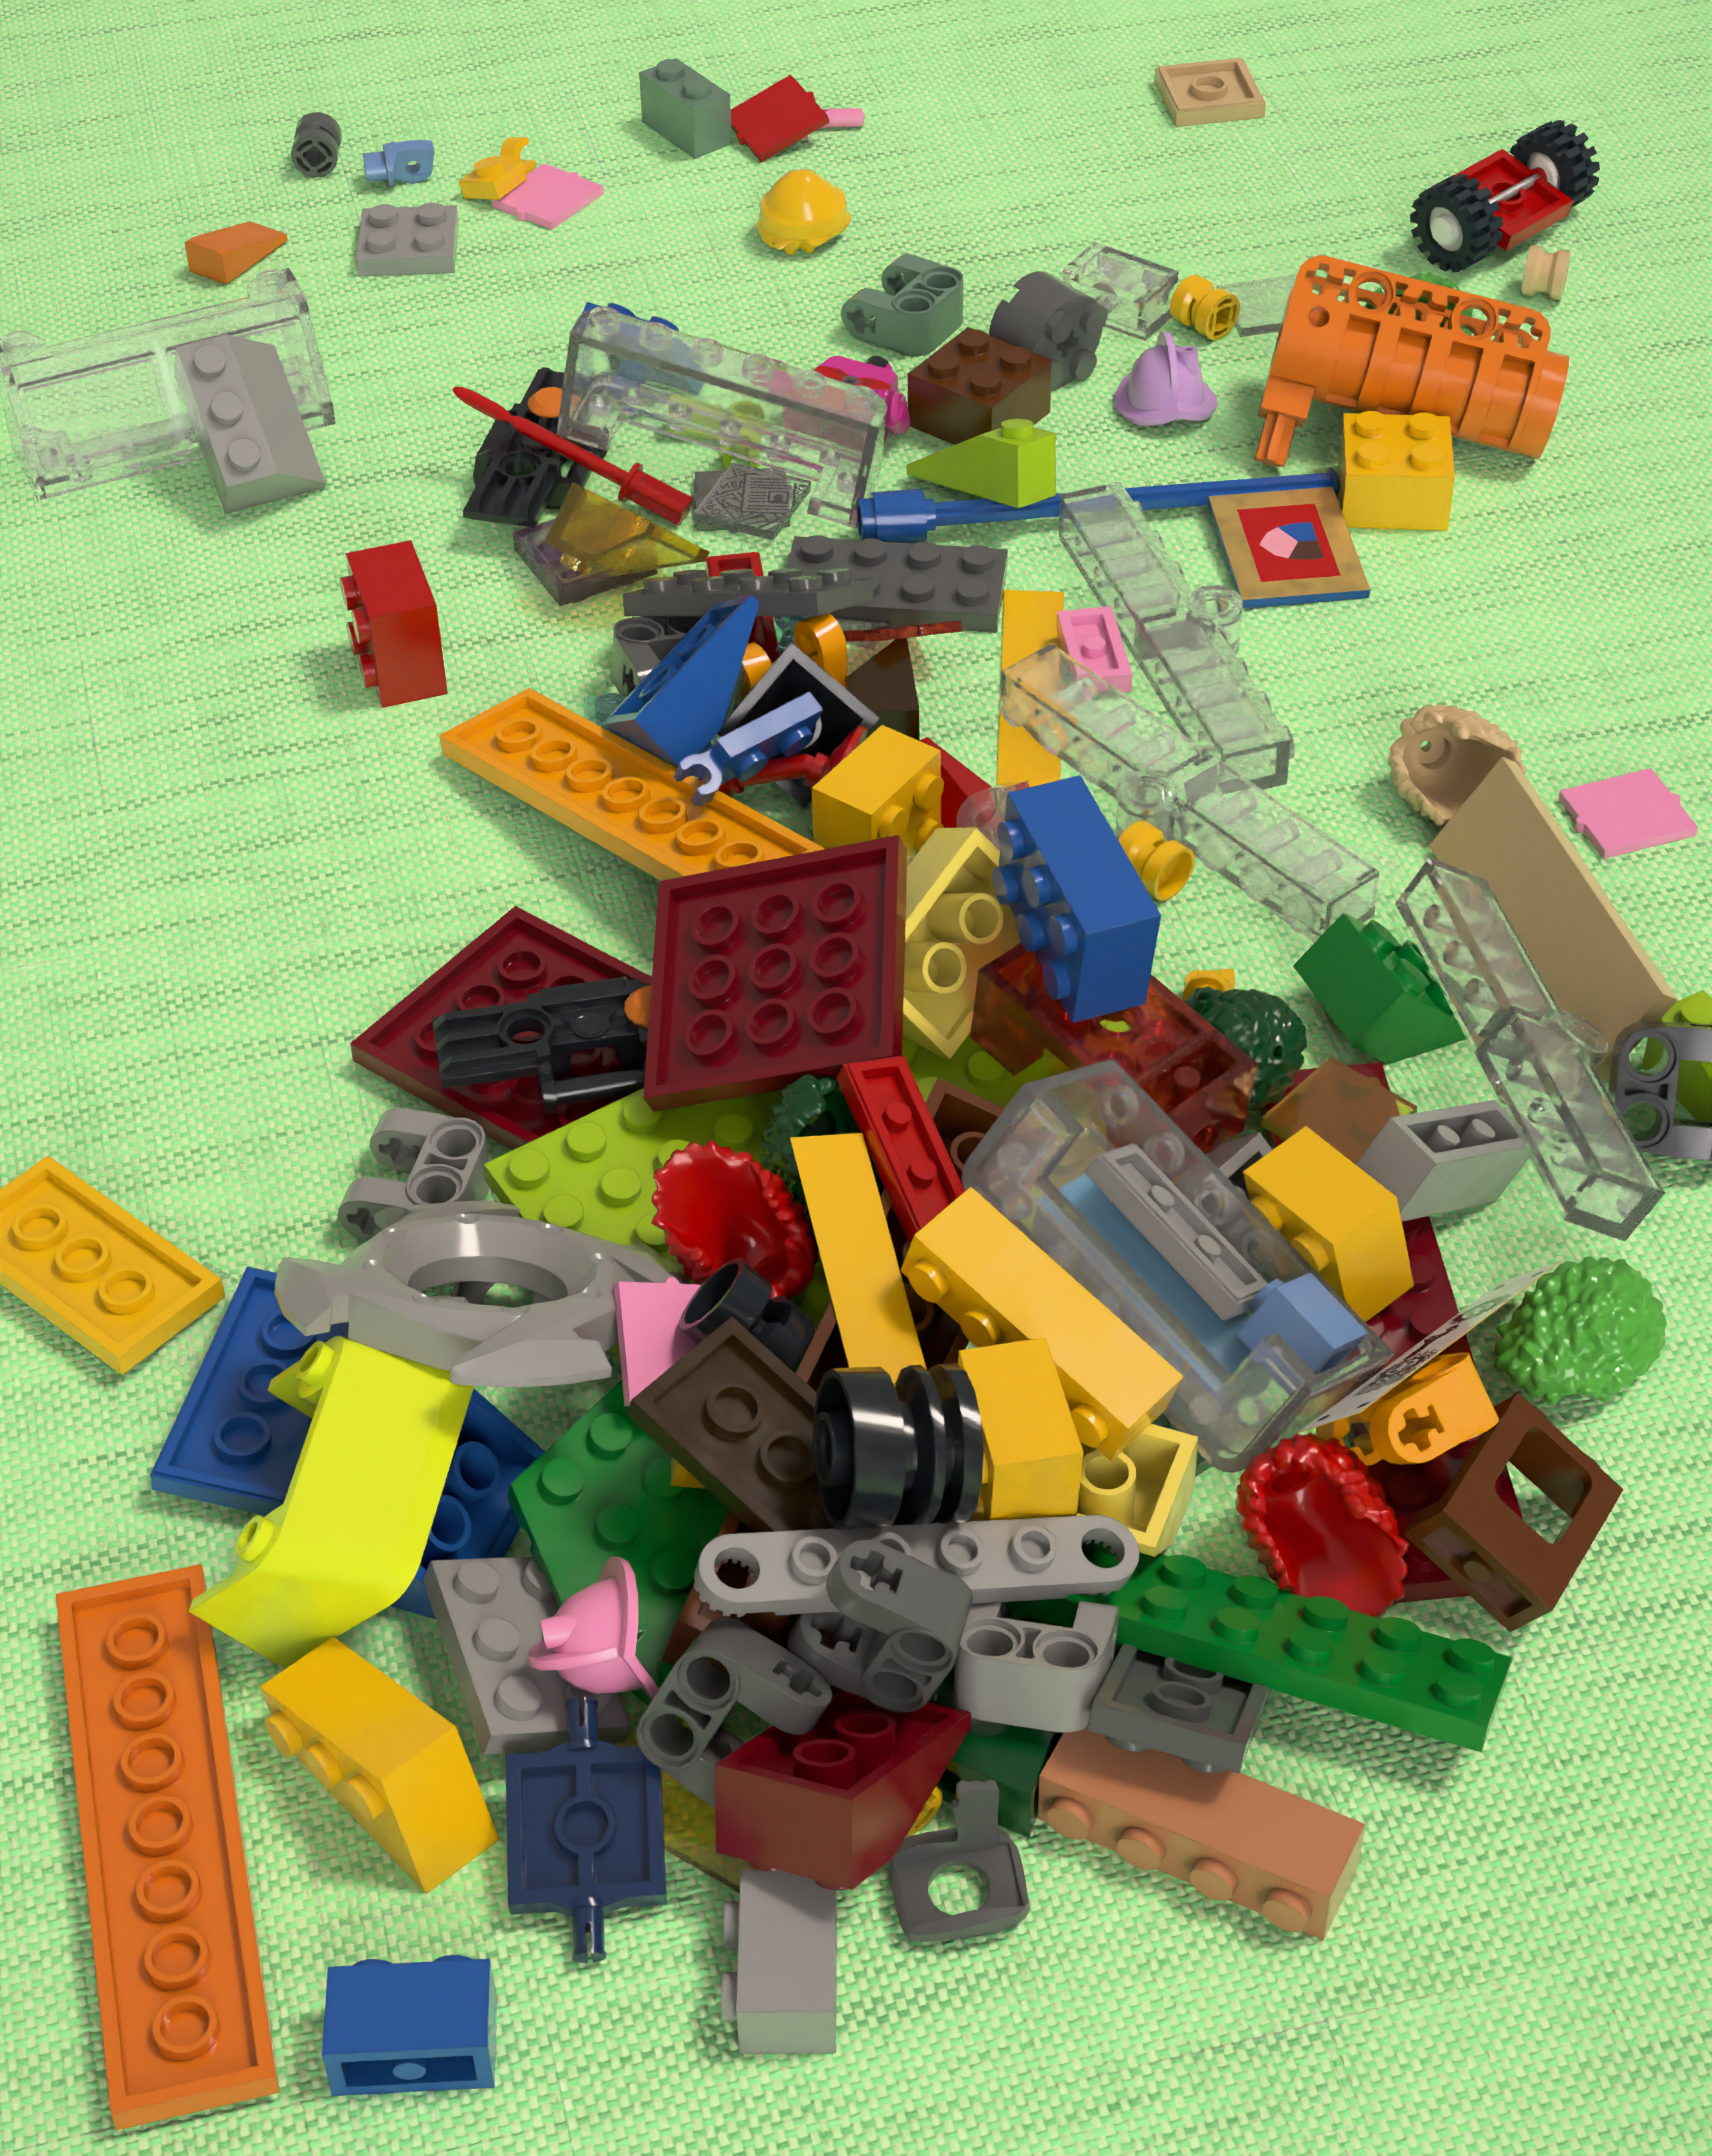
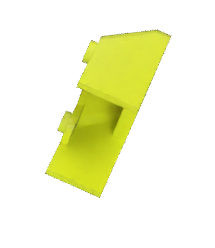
M335 1336L325 1343L322 1341L315 1342L299 1361L271 1379L267 1389L268 1392L312 1419L284 1503L265 1517L260 1515L253 1517L245 1525L234 1547V1553L239 1556L234 1573L194 1598L188 1612L285 1668L332 1636L335 1638L396 1602L409 1587L420 1566L474 1386L454 1384L450 1382V1371L405 1359L348 1340V1337Z

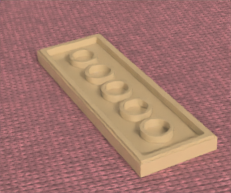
M1502 757L1433 839L1429 847L1582 1086L1597 1090L1610 1076L1613 1046L1616 1037L1623 1028L1638 1022H1659L1678 999L1519 765L1512 760ZM1642 1039L1635 1042V1044L1631 1047L1630 1053L1641 1042Z

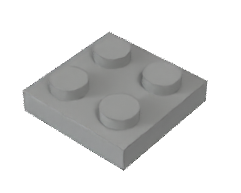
M426 203L419 207H395L389 204H382L373 208H362L356 256L358 276L455 273L459 227L457 205L443 206L439 203Z

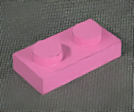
M1112 606L1057 611L1056 629L1076 698L1087 696L1103 697L1109 694L1132 692L1133 674Z

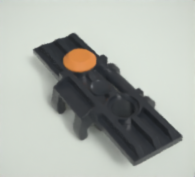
M542 367L538 369L521 403H514L512 409L508 411L512 416H519L532 421L604 459L609 450V442L603 434L586 429L607 388L606 377H599L595 373H588V375L576 374L570 370L557 372L552 371L550 368ZM495 420L475 457L473 480L476 487L463 509V517L472 520L535 528L545 509L575 510L579 508L585 499L586 492L584 487L592 471L573 462L566 477H562L561 467H563L566 461L572 460L528 438L517 431L510 423Z
M626 977L542 988L538 989V993L527 994V1001L448 1012L439 1017H432L442 1088L539 1076L545 1114L558 1113V1106L624 1097L644 1088L651 984L642 985L641 979L627 980ZM525 1031H533L542 1035L541 1039L530 1044H518L511 1040L513 1036ZM609 1046L615 1048L623 1071L570 1078L571 1055L575 1054V1051Z

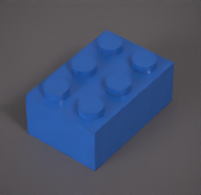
M1081 775L1007 793L1004 822H1000L997 828L1001 849L999 865L992 870L993 888L1000 904L1009 905L1017 920L1019 938L1024 949L1027 952L1034 951L1039 960L1048 994L1053 1000L1060 999L1072 1023L1145 1004L1161 914Z

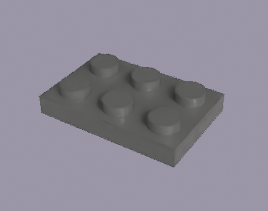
M1123 1644L1093 1701L1087 1731L1105 1735L1112 1745L1124 1750L1142 1752L1151 1748L1179 1756L1187 1766L1198 1771L1221 1773L1228 1770L1240 1773L1272 1689Z

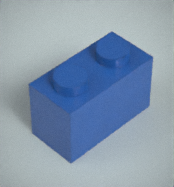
M446 1955L431 1962L390 1963L381 1959H366L352 1966L328 1967L322 2057L332 2096L495 2088L497 1996L490 1959H471L462 1955Z

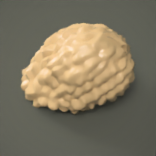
M1442 704L1435 706L1425 705L1416 712L1414 717L1404 719L1400 723V731L1403 736L1395 740L1391 745L1388 765L1391 768L1390 774L1393 778L1391 785L1397 788L1398 795L1408 803H1412L1413 810L1420 811L1421 816H1429V819L1441 829H1443L1502 757L1516 762L1523 773H1526V767L1521 760L1522 750L1517 747L1516 741L1511 740L1505 731L1499 729L1497 724L1489 723L1487 719L1481 718L1475 711H1467L1455 706L1446 707ZM1424 741H1427V744L1421 747V744Z

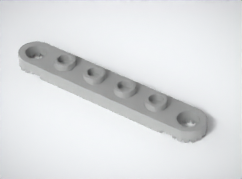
M1102 1515L971 1521L951 1524L933 1523L914 1526L894 1525L840 1530L816 1529L726 1534L711 1540L702 1550L694 1571V1588L696 1592L700 1593L699 1599L703 1603L707 1602L710 1605V1610L714 1612L717 1609L722 1611V1616L730 1617L731 1614H737V1617H741L745 1613L774 1612L775 1615L840 1612L829 1599L826 1590L827 1575L846 1546L859 1540H872L912 1556L935 1569L952 1573L962 1579L971 1589L973 1595L972 1604L1068 1598L1070 1594L1089 1593L1090 1595H1096L1097 1593H1102L1105 1596L1109 1595L1111 1591L1118 1592L1122 1586L1126 1585L1138 1564L1139 1547L1134 1535L1125 1525L1113 1518ZM1091 1540H1094V1544H1099L1102 1541L1105 1548L1109 1545L1111 1547L1110 1552L1112 1554L1116 1553L1114 1559L1118 1562L1117 1565L1112 1568H1101L1089 1562L1081 1548L1084 1541L1086 1544H1089ZM729 1559H732V1563L737 1564L739 1560L742 1562V1567L745 1568L746 1565L749 1567L748 1572L750 1574L753 1573L752 1579L755 1583L742 1589L729 1587L719 1580L714 1566L717 1567L720 1561H723L724 1564L728 1563ZM858 1571L861 1574L860 1585L866 1589L873 1590L870 1587L871 1576L863 1571Z

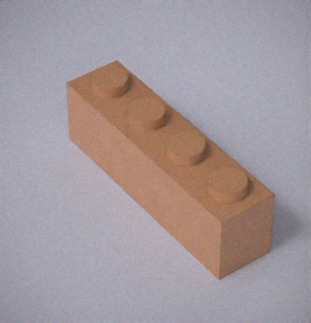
M1087 1728L1071 1733L1064 1732L1039 1775L1038 1819L1049 1823L1058 1833L1075 1840L1087 1839L1119 1853L1126 1861L1138 1868L1145 1870L1157 1869L1190 1883L1198 1892L1208 1898L1218 1901L1230 1900L1263 1914L1275 1926L1286 1931H1302L1324 1940L1359 1867L1365 1829L1364 1823L1242 1773L1228 1770L1221 1773H1206L1187 1766L1179 1756L1151 1748L1142 1752L1118 1748L1112 1745L1105 1735L1087 1731Z

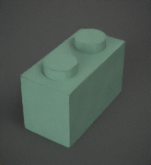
M677 58L662 60L657 66L639 72L642 122L694 159L732 144L730 94Z

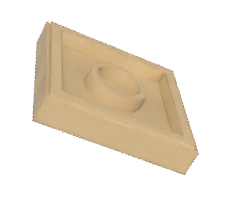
M1243 58L1158 66L1155 68L1154 83L1176 127L1265 118L1266 102Z

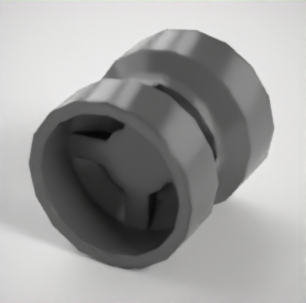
M321 112L309 113L298 121L291 157L293 164L300 172L311 177H323L335 169L342 139L341 128L337 121L330 115Z

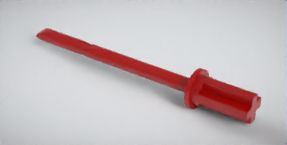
M457 386L452 388L453 393L473 409L495 420L510 423L517 431L621 486L618 494L619 501L625 503L627 500H630L678 526L688 516L691 510L689 507L694 498L644 472L642 464L635 463L627 472L532 421L519 416H512L501 405L475 391Z

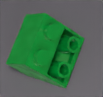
M1343 912L1293 965L1353 1047L1386 1064H1392L1465 1040L1475 1031L1460 1011L1465 1005L1462 997L1441 979H1435L1429 971L1434 966V962L1428 954L1411 940L1407 939L1401 945L1384 926L1375 920H1370L1366 925Z

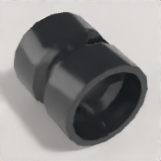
M741 1257L733 1258L724 1263L705 1280L690 1299L679 1323L681 1329L699 1344L730 1317H733L790 1369L793 1368L807 1350L814 1336L816 1325L807 1314L786 1296L771 1298L772 1286L770 1282Z

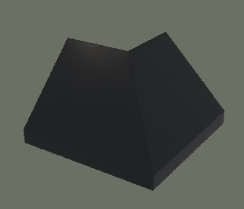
M790 642L726 718L722 729L717 734L723 737L809 691L823 711L811 731L814 738L804 749L795 755L809 754L815 757L820 752L830 756L852 731L861 725L868 728L869 732L880 718ZM781 753L771 759L781 758L785 756L783 753ZM805 778L773 782L803 807H806L812 800V788L804 785Z

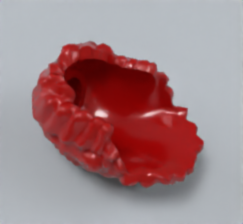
M709 1140L705 1147L696 1142H690L682 1151L678 1149L673 1151L670 1158L665 1162L664 1168L654 1171L653 1179L657 1189L652 1195L651 1202L657 1209V1212L651 1224L664 1230L665 1242L670 1248L669 1254L676 1256L678 1263L683 1265L685 1276L694 1281L695 1284L702 1285L724 1263L733 1258L740 1257L770 1282L772 1286L771 1298L786 1296L791 1300L794 1296L801 1294L811 1282L815 1272L814 1265L819 1260L817 1254L818 1245L812 1222L805 1218L804 1207L794 1202L792 1194L789 1192L783 1179L778 1174H772L770 1170H764L761 1163L753 1161L750 1153L739 1152L735 1154L731 1148L720 1147L713 1140Z
M1311 1432L1306 1435L1296 1433L1291 1439H1281L1275 1448H1269L1264 1454H1258L1252 1459L1239 1478L1240 1484L1236 1489L1235 1508L1240 1514L1239 1525L1242 1530L1247 1532L1249 1548L1259 1551L1258 1562L1265 1564L1269 1577L1277 1582L1280 1590L1288 1589L1291 1594L1302 1595L1308 1598L1314 1596L1334 1598L1344 1603L1349 1610L1377 1618L1383 1617L1387 1609L1392 1607L1394 1601L1404 1598L1406 1592L1401 1580L1407 1575L1409 1566L1403 1559V1556L1408 1551L1410 1543L1399 1537L1397 1520L1394 1517L1395 1512L1392 1507L1386 1505V1495L1381 1484L1369 1475L1368 1466L1362 1460H1359L1354 1451L1350 1450L1347 1446H1342L1339 1439L1335 1437L1323 1440Z

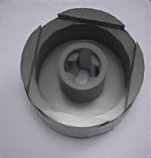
M1036 271L1025 275L1013 285L1019 291L1008 303L1002 299L991 320L989 335L1012 345L1025 347L1032 353L1052 360L1051 391L1058 390L1075 379L1079 381L1087 379L1097 364L1095 352L1101 339L1103 327L1107 321V309L1095 299L1048 272Z

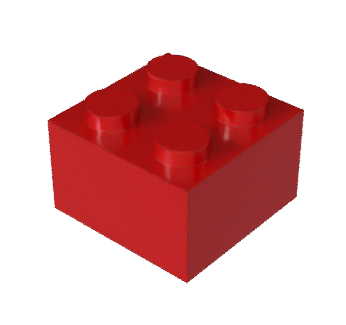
M408 540L345 553L349 576L340 577V587L346 610H351L352 621L346 623L352 653L353 655H358L360 672L365 688L375 686L382 708L448 694L437 604L412 541Z

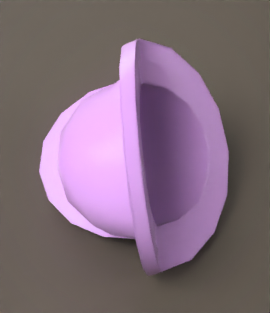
M1169 331L1160 332L1157 337L1156 346L1145 350L1134 362L1132 371L1121 381L1114 395L1115 408L1128 422L1140 426L1162 425L1177 419L1205 420L1217 408L1215 394L1203 382L1201 366L1198 363V348L1175 345L1173 336Z

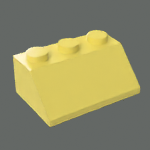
M976 827L936 828L907 867L903 1035L943 1059H951L1028 954L1020 941L1017 920L1009 905L1000 904L994 892L992 870L999 865L1000 851Z
M1150 1424L1111 1462L1095 1447H1089L1080 1442L1084 1454L1077 1516L1102 1515L1121 1522L1132 1532L1138 1543L1139 1552L1155 1557L1174 1544L1194 1491L1198 1437Z

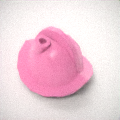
M610 1556L602 1567L596 1583L566 1598L555 1616L541 1619L544 1640L529 1649L528 1659L530 1667L540 1671L557 1670L561 1678L576 1689L596 1694L643 1689L648 1697L653 1700L659 1688L635 1656L638 1633V1592L635 1574L628 1561L620 1557Z

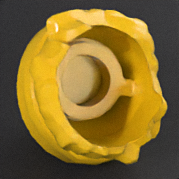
M810 169L792 170L784 174L763 195L756 228L762 241L771 248L777 250L784 249L788 255H794L801 248L804 252L811 254L815 247L841 234L850 225L851 215L847 212L846 198L841 188L833 185Z

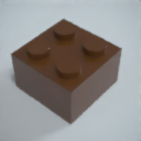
M967 327L907 373L910 427L956 445L978 435L999 429L1003 421L1010 419H1027L1032 421L1034 426L1050 413L1052 360L1032 353L1025 347L1015 346L992 337L982 330Z

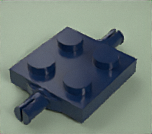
M579 1697L566 1701L568 1743H563L545 1752L505 1754L507 1878L510 1915L557 1912L566 1916H572V1960L579 1963H588L587 1932H590L593 1963L606 1959L604 1914H609L625 1907L667 1905L662 1768L653 1764L642 1753L640 1746L620 1747L604 1741H598L597 1708L599 1703L597 1699L592 1697H584V1726H581Z

